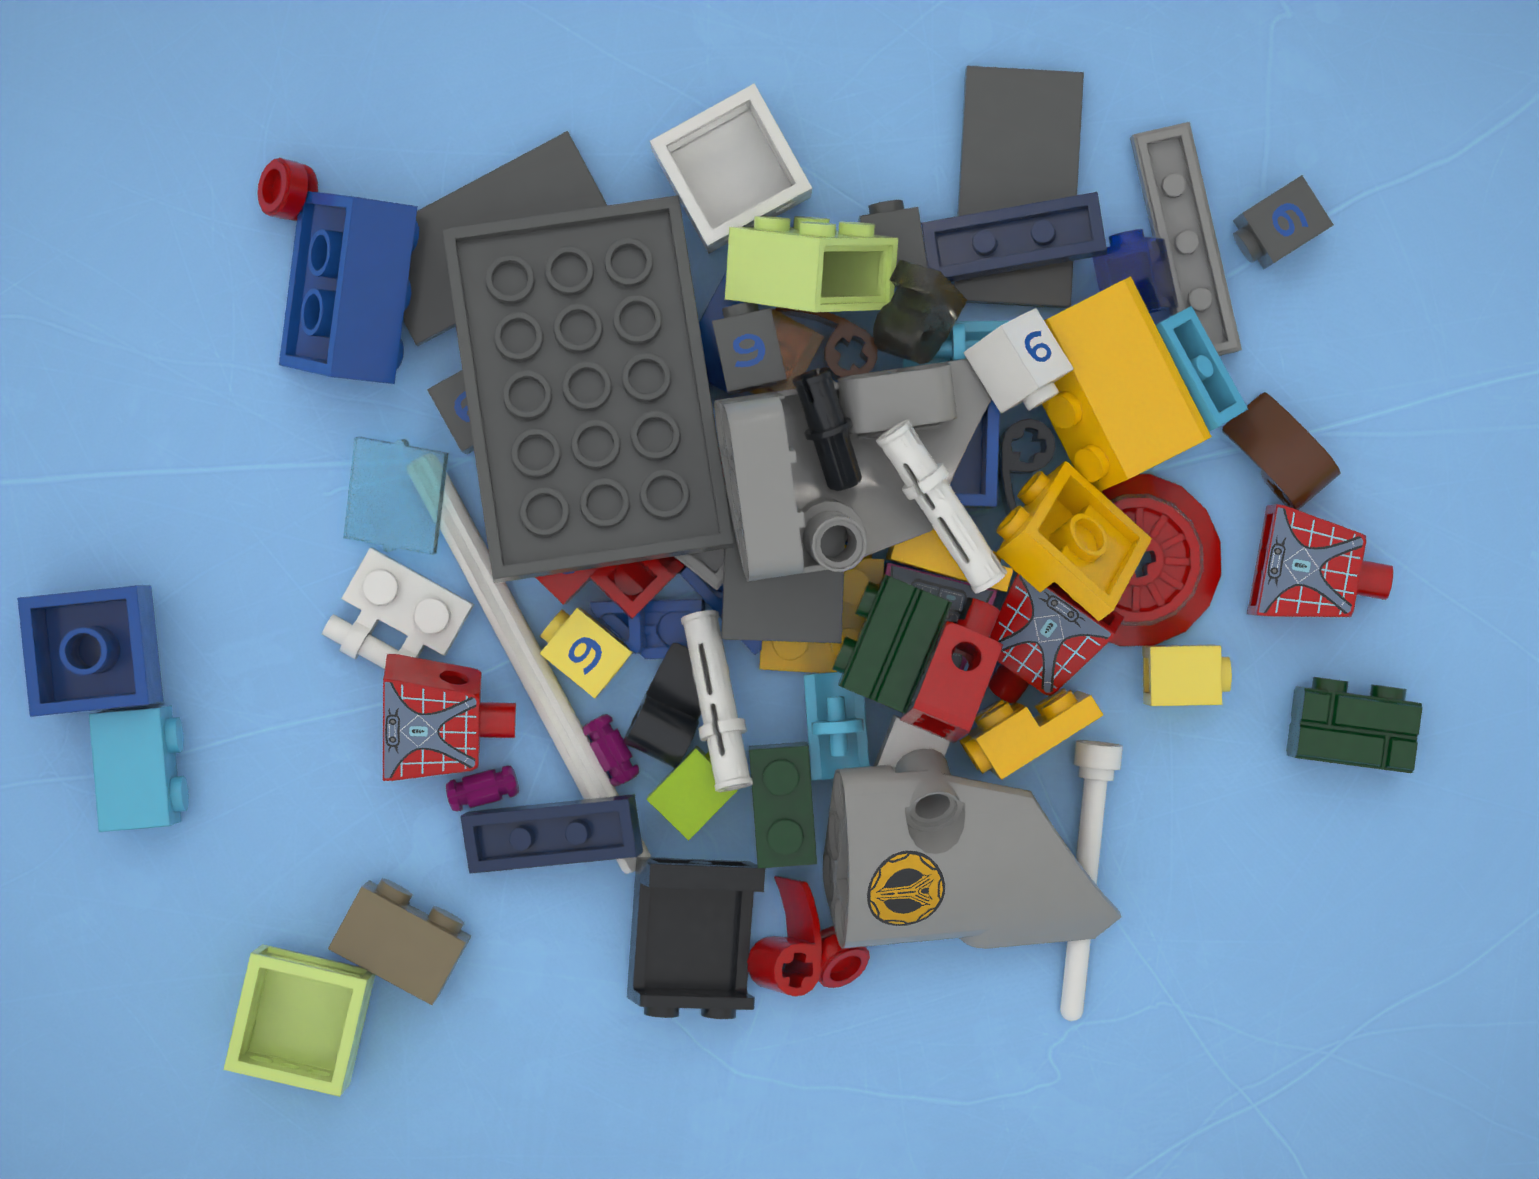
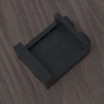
M636 857L627 998L638 1006L644 1007V1015L674 1018L679 1017L680 1008L701 1009V1016L734 1019L736 1018V1010H754L755 997L747 992V960L750 951L754 891L764 892L765 868L758 869V865L750 861Z

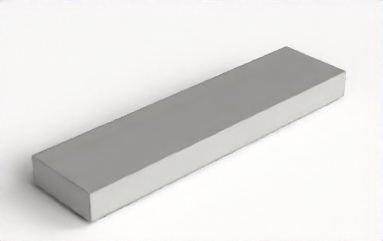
M1190 122L1134 134L1130 137L1170 315L1173 316L1192 306L1219 356L1241 351L1240 339Z

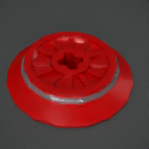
M1138 474L1100 491L1152 538L1145 551H1149L1151 562L1143 565L1142 576L1136 577L1134 572L1114 610L1124 616V619L1109 642L1118 646H1152L1186 632L1210 606L1221 577V542L1207 510L1182 486L1151 474Z

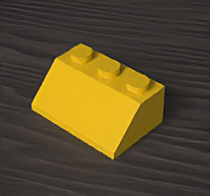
M1131 276L1044 320L1074 369L1054 383L1059 393L1042 405L1073 467L1099 491L1126 481L1212 437Z

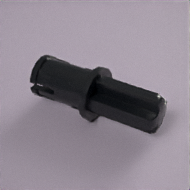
M824 367L819 369V374H817L816 369L796 376L792 381L797 389L809 428L804 434L807 440H813L827 486L831 490L842 491L858 485L862 480V475L847 430L853 425L852 421L843 415L832 380L831 369Z

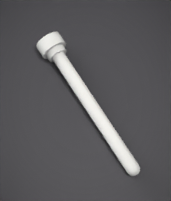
M1077 740L1074 765L1079 766L1078 777L1084 778L1076 859L1097 885L1107 781H1113L1114 771L1121 770L1123 746L1108 742ZM1091 939L1067 941L1060 1012L1062 1017L1068 1021H1076L1083 1014Z

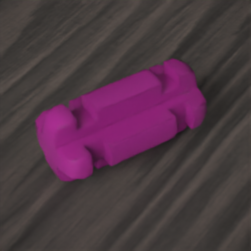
M605 714L585 724L583 733L585 736L589 734L593 742L590 743V746L604 772H610L612 778L609 781L615 787L635 778L639 773V767L637 764L632 766L629 760L633 757L627 745L623 743V738L618 728L612 729L610 722L613 721L612 717Z
M508 765L503 766L501 772L496 773L495 769L465 776L462 778V782L459 783L453 779L446 784L449 805L453 811L457 812L463 810V805L468 804L470 808L500 801L502 795L508 794L511 798L519 793L515 771L512 766Z

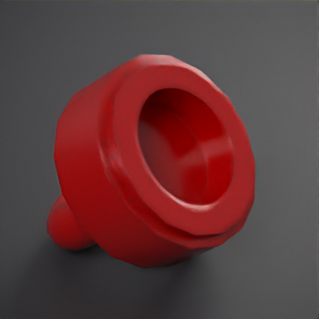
M283 158L273 159L264 168L258 183V202L263 213L271 217L297 221V215L304 206L307 192H318V180L314 170L296 161Z
M834 926L821 930L822 959L819 982L828 988L842 987L851 983L866 969L870 959L869 950L866 947L842 949L838 943Z

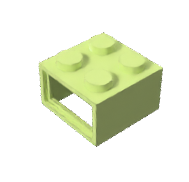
M755 216L754 227H729L725 299L809 312L893 310L898 238L874 235L875 224L839 222V231H837L836 224L829 223L830 219L795 216L794 227H790L789 218Z
M262 944L250 953L223 1070L340 1097L351 1082L375 974L359 966Z

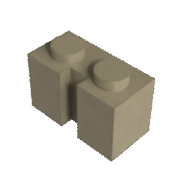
M383 878L378 885L369 880L360 888L328 949L433 1005L455 968L471 935L461 930L464 922L460 918L444 909L433 906L428 915L409 905L412 893L402 886Z

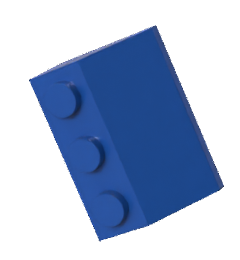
M307 192L304 206L297 215L279 365L334 378L395 384L396 370L400 367L404 355V346L401 339L403 316L411 299V284L408 279L411 254L416 248L419 239V226L416 221L418 206L354 196Z

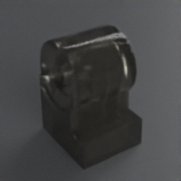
M899 260L890 278V281L897 289L891 301L883 306L877 314L873 327L874 344L883 353L918 364H924L932 360L943 342L945 343L967 299L941 271Z

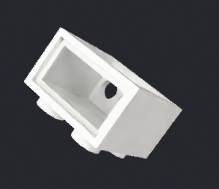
M755 83L650 140L651 149L676 196L679 195L680 203L708 254L728 243L729 227H754L755 216L776 217L811 198L812 186Z

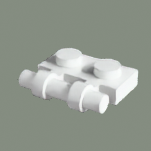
M369 548L341 598L362 611L353 625L333 614L324 627L322 635L340 644V651L349 657L356 659L360 655L385 669L387 654H399L418 658L424 646H427L443 656L447 655L475 604L378 550ZM379 620L408 636L400 650L371 635Z

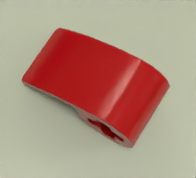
M774 876L785 910L788 937L771 936L756 942L748 956V972L751 979L760 987L794 997L802 996L813 990L819 981L821 973L822 942L819 917L813 894L807 882Z

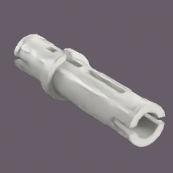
M907 419L898 423L878 437L879 439L876 440L878 446L883 449L905 483L902 487L908 500H916L942 543L970 583L973 592L976 594L985 591L1003 579L1005 574H1007V570L1001 565L975 522L946 480L949 475L948 470L943 463H935L913 429L910 420Z
M706 610L683 616L681 623L684 625L692 673L703 720V726L698 728L700 740L707 741L715 780V791L727 792L753 785V780L750 778L742 734L747 732L745 719L738 718L729 667L723 640L721 639L718 621L719 613L716 610Z

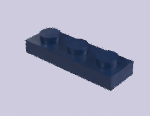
M1098 192L921 223L929 278L932 285L1108 255Z
M635 794L469 811L460 816L469 874L634 858L643 853Z

